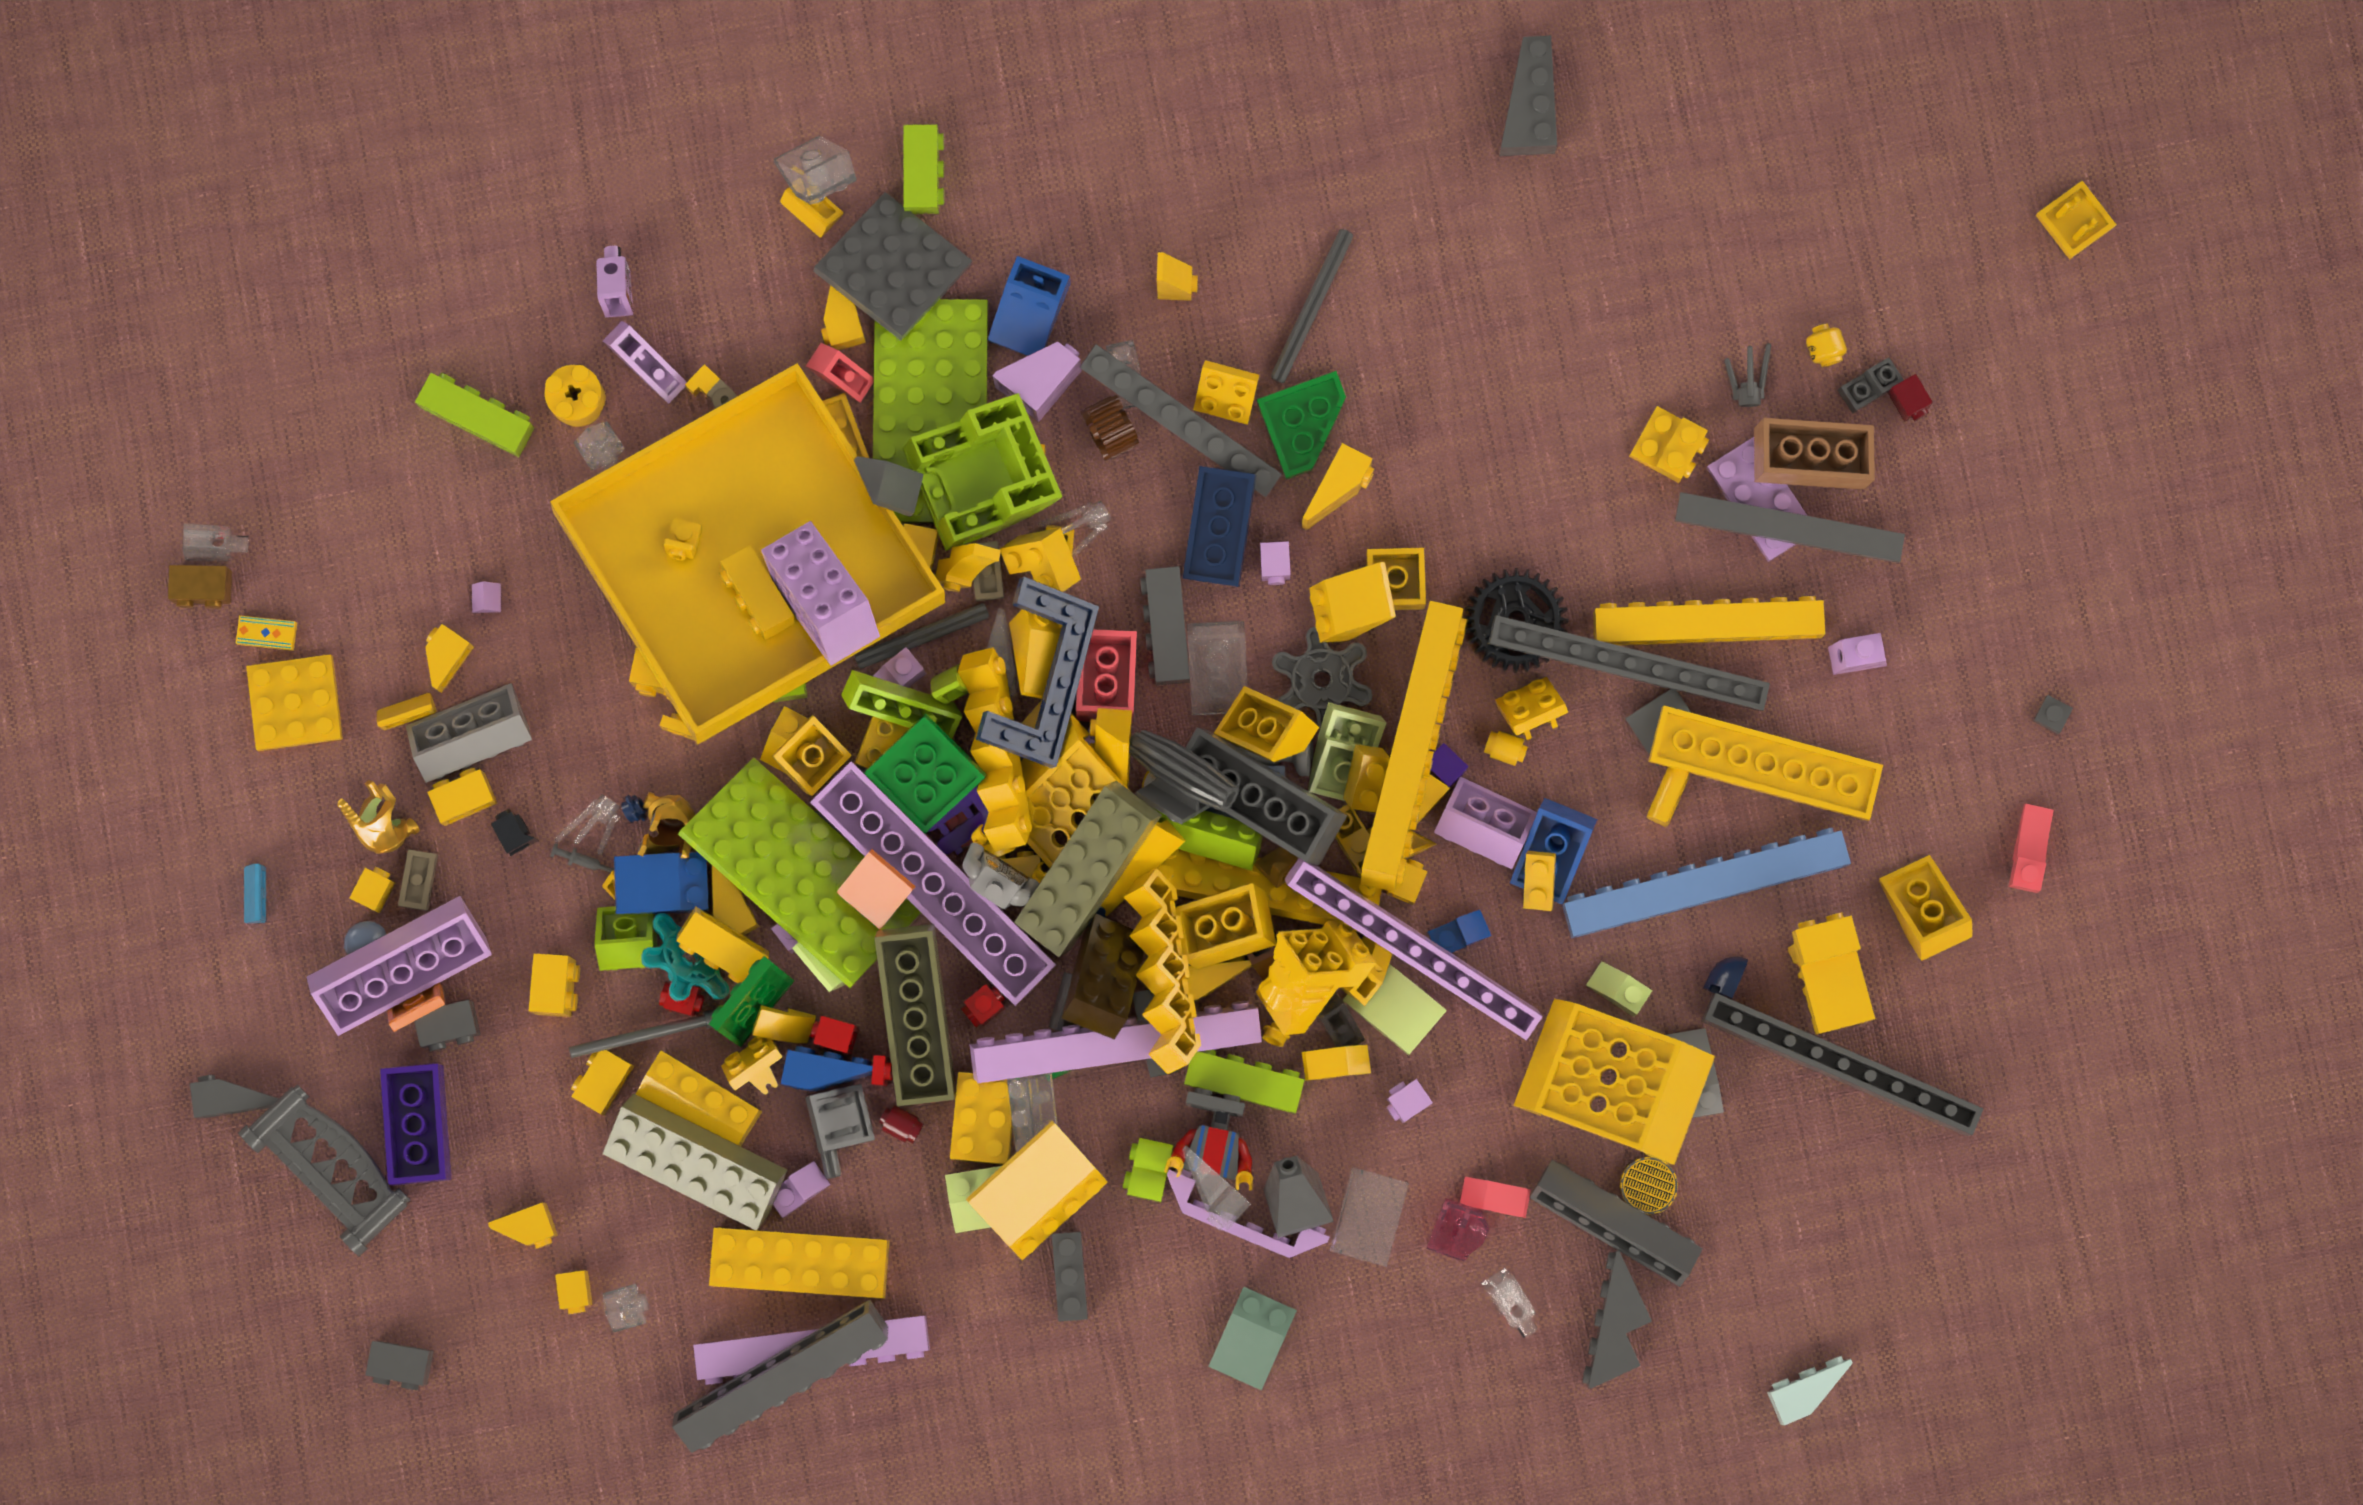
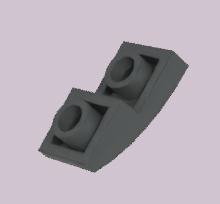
M1888 357L1866 370L1862 375L1841 386L1837 391L1851 412L1855 413L1886 394L1891 387L1902 382L1904 379Z

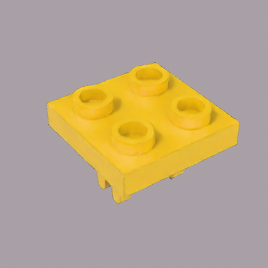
M2083 180L2036 214V217L2069 260L2116 226V223Z
M1205 360L1193 410L1248 425L1260 375Z
M1547 677L1534 680L1529 685L1507 692L1504 696L1495 699L1499 711L1515 735L1523 734L1526 740L1532 738L1531 729L1546 722L1550 723L1552 729L1558 727L1556 718L1568 713L1565 702Z
M872 716L855 764L868 768L910 728Z
M756 1036L749 1041L748 1047L744 1050L733 1052L726 1057L725 1063L721 1067L734 1090L750 1081L766 1095L768 1093L766 1084H771L773 1088L778 1086L770 1066L781 1059L782 1055L774 1040Z

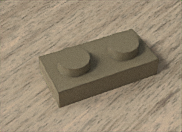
M998 541L976 543L999 549ZM1000 557L998 562L988 565L974 578L976 602L1004 599Z
M408 849L398 906L428 911L438 859L437 854Z

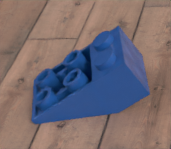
M1017 256L1006 282L987 340L1026 356L1045 348L1071 285L1070 276Z
M796 1046L795 1051H787L781 1084L790 1088L817 1092L872 1075L873 1066H871L872 1062L867 1059L852 1057V1062L843 1061L844 1056H841V1054L824 1051L823 1056L815 1055L813 1049Z

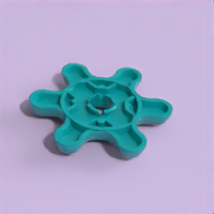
M665 913L657 914L653 920V929L661 937L663 944L660 947L644 949L641 954L642 964L647 968H661L668 973V978L672 982L669 987V995L675 1001L687 999L692 986L704 988L713 999L725 998L729 994L730 988L720 975V967L718 970L711 968L703 961L705 958L696 952L692 955L696 959L694 964L683 957L684 953L687 952L679 947L680 943L677 941V934L682 927L678 926L669 915Z

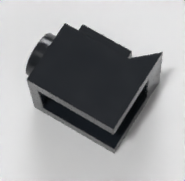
M510 809L496 815V821L491 823L504 850L510 856L539 841L534 837L528 836L531 833L522 816L514 814Z

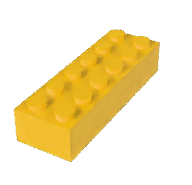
M714 1228L709 1286L885 1298L890 1241Z

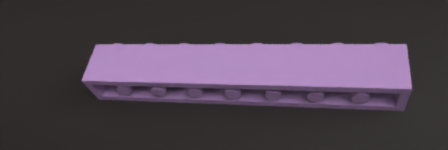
M926 1316L886 1320L885 1322L888 1325V1340H886V1343L877 1350L871 1349L865 1352L859 1360L850 1364L849 1367L867 1364L866 1358L878 1357V1363L895 1361V1355L905 1353L907 1359L924 1357V1351L930 1350ZM816 1330L693 1345L697 1380L705 1379V1385L723 1383L722 1377L734 1375V1378Z

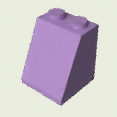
M1056 342L996 371L993 375L995 388L1007 397L1019 393L1026 412L1039 422L1082 371L1080 359L1078 358L1080 354L1071 345L1066 343L1063 346L1061 343Z

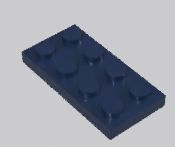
M1199 466L1182 579L1240 587L1256 474Z

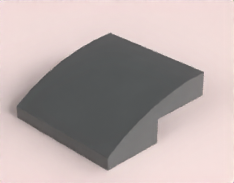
M1670 689L1625 718L1649 755L1662 706L1691 713L1677 690Z

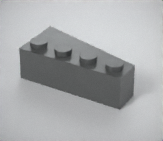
M1551 36L1523 37L1499 156L1555 154L1557 131Z

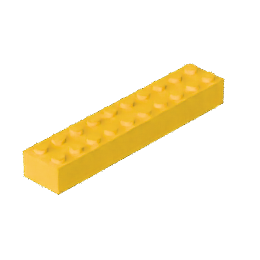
M1434 601L1429 602L1362 866L1361 884L1395 892L1396 884L1403 883L1407 859H1403V856L1409 857L1414 834V832H1410V829L1416 831L1420 805H1417V803H1423L1426 791L1427 778L1423 777H1429L1433 763L1434 752L1430 751V749L1436 751L1441 726L1437 723L1442 724L1445 716L1447 698L1443 697L1449 698L1454 675L1452 671H1456L1460 645L1463 644L1467 619L1462 618L1463 608Z

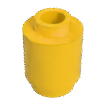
M1491 731L1484 753L1490 754V758L1516 766L1517 761L1523 763L1528 746L1523 745L1525 739L1502 731H1498V733Z

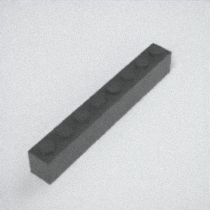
M868 1300L675 1412L672 1427L691 1453L698 1449H706L724 1434L730 1435L739 1428V1425L748 1420L754 1421L758 1419L765 1410L772 1406L778 1407L782 1405L789 1396L796 1392H805L815 1381L821 1378H829L838 1368L846 1363L848 1365L853 1364L865 1352L882 1347L886 1340H888V1325L871 1301Z

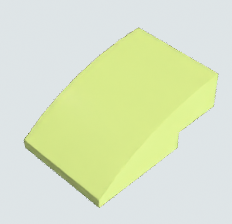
M1328 702L1315 748L1308 791L1345 801L1343 796L1355 744L1378 747L1386 726L1385 720L1379 715Z
M1390 964L1383 984L1365 1006L1348 994L1343 999L1348 1006L1382 1035L1390 1039L1408 1056L1447 1011Z

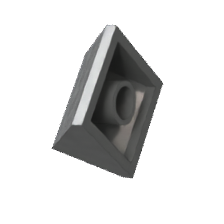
M858 456L854 459L873 504L907 516L914 514L924 474L884 460Z

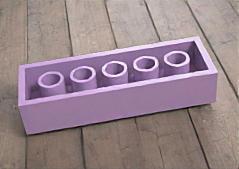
M458 896L307 976V981L312 997L339 1036L492 954L486 936L461 896Z

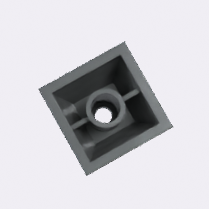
M1298 1156L1287 1157L1274 1162L1263 1191L1278 1238L1334 1222L1319 1173Z

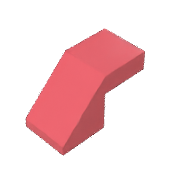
M1465 1177L1460 1205L1526 1218L1531 1189Z

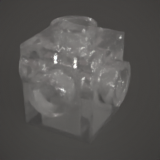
M607 421L588 427L573 442L591 470L600 467L604 469L612 467L619 461L617 457L625 449Z
M636 1284L602 1293L605 1314L613 1333L647 1323L645 1311L649 1310L648 1300L645 1293H639Z

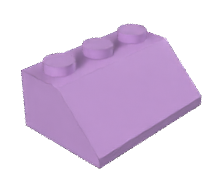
M1460 777L1434 833L1474 853L1487 857L1497 864L1512 869L1534 823L1537 812Z

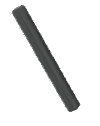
M981 603L855 654V660L858 667L863 669L897 655L905 647L908 650L985 620L989 617L988 610L985 604Z

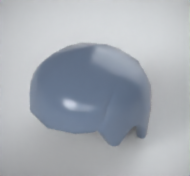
M372 921L359 922L353 925L344 938L346 954L349 955L385 936V929Z

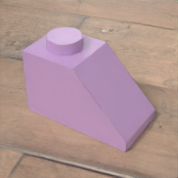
M905 647L886 662L873 677L909 688L926 673L907 647Z

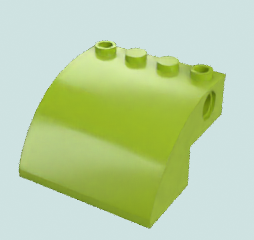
M1019 393L967 410L960 421L911 437L902 448L911 470L924 474L920 491L945 551L1008 528L1042 511L1063 497Z

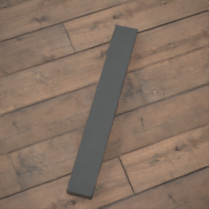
M1682 492L1679 494L1675 522L1894 563H1900L1905 537V534Z

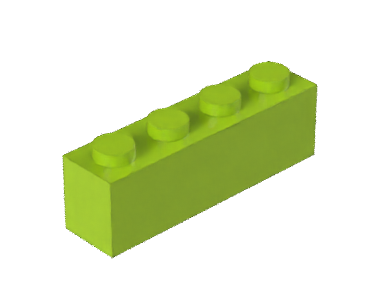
M433 373L429 374L415 401L419 408L518 458L520 457L535 429L529 422V416L517 410L513 414L504 409L505 405L491 397L487 401L479 397L480 392L468 385H465L463 389L454 384L455 379L444 373H440L439 376Z
M852 670L841 694L849 709L911 728L923 715L927 714L951 739L962 719V714L954 702L944 704L934 699L933 695Z
M1155 809L1162 815L1158 822L1161 823L1168 820L1186 840L1178 849L1252 871L1260 853L1263 837L1257 831L1239 820L1209 811H1203L1185 823L1179 824Z
M1212 1049L1197 1051L1191 1059L1184 1085L1210 1090L1220 1095L1238 1096L1243 1101L1296 1114L1305 1080L1299 1078V1072L1283 1069V1073L1271 1071L1272 1065L1257 1061L1255 1066L1244 1064L1245 1058L1231 1054L1227 1055V1059L1216 1056L1217 1051Z

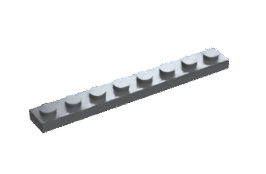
M1097 344L1094 345L1080 365L1082 370L1224 469L1256 474L1254 490L1266 497L1282 475L1275 468Z

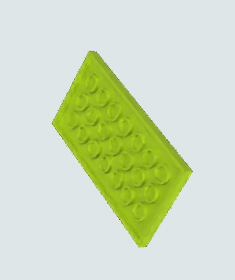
M939 299L902 340H899L875 321L873 459L888 461L911 470L902 449L911 437L960 421L967 410L987 404L988 300ZM919 491L915 511L912 516L893 511L901 523H934L921 491Z
M755 758L749 761L678 834L849 988L877 960L875 945L877 930L909 927L921 914L906 898L884 927L879 929L836 893L865 856Z

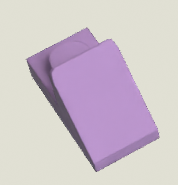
M815 1161L788 1176V1179L782 1183L773 1205L781 1217L785 1218L831 1184Z

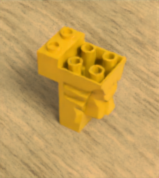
M1843 912L1826 916L1827 922L1816 924L1815 920L1799 923V929L1792 932L1794 944L1788 947L1793 963L1797 964L1800 968V972L1797 974L1798 978L1802 979L1805 983V987L1802 990L1807 999L1815 1035L1875 1019L1857 951L1861 948L1852 915L1844 917Z
M1342 920L1327 921L1321 929L1281 931L1276 935L1275 961L1269 967V976L1260 983L1256 994L1283 1035L1303 1034L1338 987L1359 986L1374 967L1376 961L1355 929Z

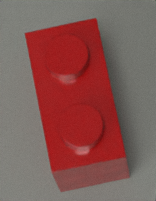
M821 1016L820 1022L815 1020L810 1037L814 1039L813 1044L820 1048L851 1056L859 1028L849 1023Z

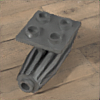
M1142 730L1140 733L1136 732L1130 738V755L1156 777L1153 782L1138 790L1136 796L1152 808L1168 816L1170 820L1183 824L1210 807L1223 812L1227 811L1235 802L1239 791L1238 786L1213 764L1177 742L1146 730Z

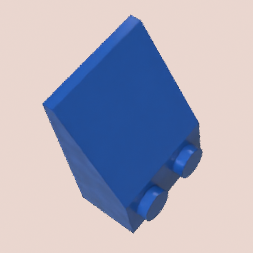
M1544 798L1510 884L1524 889L1527 851L1556 853L1554 902L1563 905L1598 819Z
M698 852L690 853L689 857L685 859L680 858L679 853L643 855V857L640 855L614 857L616 914L692 913L695 906L703 911L708 910L707 860Z

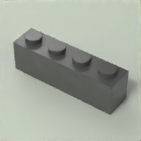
M1177 566L1145 569L1146 577L1140 578L1142 595L1148 594L1149 604L1143 606L1144 623L1150 622L1151 633L1146 634L1147 651L1153 650L1154 661L1148 662L1150 679L1155 678L1156 686L1190 683L1180 568Z

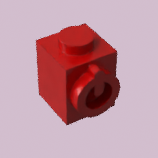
M666 981L661 991L659 1006H663L664 1009L695 1017L696 1012H700L703 1006L704 995H701L702 989L692 986L687 999L675 1001L669 995V987L672 982Z
M985 984L964 1001L965 1005L961 1010L976 1028L981 1024L985 1026L1006 1009L1001 1003L1005 998L995 986L990 989Z

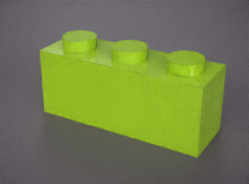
M903 125L904 211H910L913 214H939V205H944V188H939V178H944V161H939V150H944V133H939L937 125Z

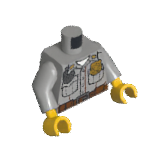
M981 824L971 835L974 843H971L963 862V870L969 877L970 888L1002 909H1006L1010 905L1025 906L1047 874L1040 869L1044 862L1038 863L1032 873V878L1029 879L1028 876L983 848L989 840L981 830L983 824Z

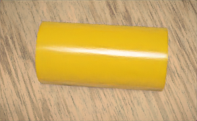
M1667 768L1646 817L1649 820L1664 827L1669 825L1689 780L1688 771Z

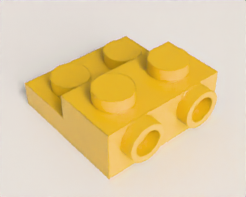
M1657 406L1629 457L1680 483L1683 476L1688 479L1696 465V463L1692 462L1695 453L1702 454L1710 439L1705 437L1708 430L1684 417L1681 419Z

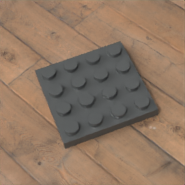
M884 192L816 264L813 272L895 337L902 340L971 266L972 260L913 213L904 211V206Z

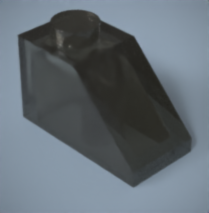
M1335 992L1316 1019L1336 1048L1357 1046L1365 1038L1347 1006Z

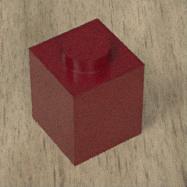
M1917 374L1894 385L1888 391L1889 397L1904 422L1911 418L1915 422L1929 414L1927 409L1933 404V401Z

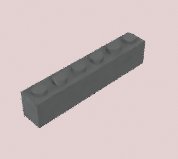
M1551 1160L1530 1196V1199L1679 1287L1690 1275L1703 1249L1690 1238L1683 1237L1672 1231L1666 1224L1657 1222L1645 1215L1641 1209L1630 1206L1620 1200L1617 1195L1608 1193L1596 1186L1590 1179L1581 1177L1571 1171L1566 1165Z

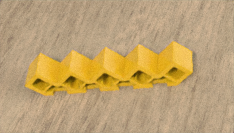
M994 647L963 655L958 674L969 692L964 713L976 733L970 752L978 766L987 774L977 788V792L989 812L983 831L994 851L998 852L1026 845L1029 833L1032 830L1020 756L976 740L983 712L990 711L1014 721L1005 662L1002 657L998 656Z
M1155 868L1138 877L1123 897L1142 916L1130 937L1149 956L1136 974L1155 995L1142 1015L1161 1034L1148 1055L1169 1074L1189 1064L1200 1048L1201 1040L1200 1034L1195 1032L1193 1018L1197 1017L1194 997L1193 994H1189L1187 979L1190 978L1187 955H1183L1181 939L1184 938L1181 916L1176 914L1174 902L1178 899L1176 888Z

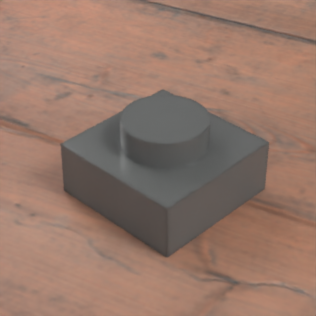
M2047 695L2033 722L2056 734H2060L2073 708Z

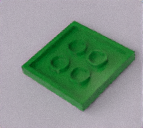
M927 714L923 715L864 771V774L924 834L987 775Z
M765 956L752 964L748 971L749 975L743 982L734 986L730 992L731 997L724 1005H720L713 1012L712 1020L709 1023L710 1026L740 1048L753 1033L752 1030L760 1006L773 1008L795 981Z

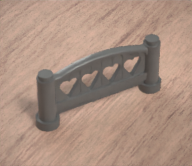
M297 1084L294 1088L291 1087L250 1127L245 1125L238 1134L256 1153H259L265 1146H268L347 1227L339 1237L360 1257L368 1249L366 1245L408 1206L407 1203L410 1201V1198L400 1188L395 1191L389 1188L381 1170L359 1141L332 1118L309 1106L306 1100L310 1096ZM298 1118H305L308 1121V1126L316 1129V1136L314 1138L290 1143L295 1122ZM318 1139H326L328 1147L336 1149L337 1155L334 1159L311 1163L315 1143ZM339 1159H345L349 1164L348 1168L356 1170V1178L350 1181L331 1184L336 1162ZM359 1180H366L369 1188L376 1190V1199L351 1205L356 1183Z

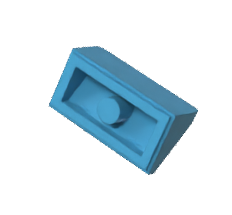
M252 864L244 868V922L247 924L266 922V867L261 864Z

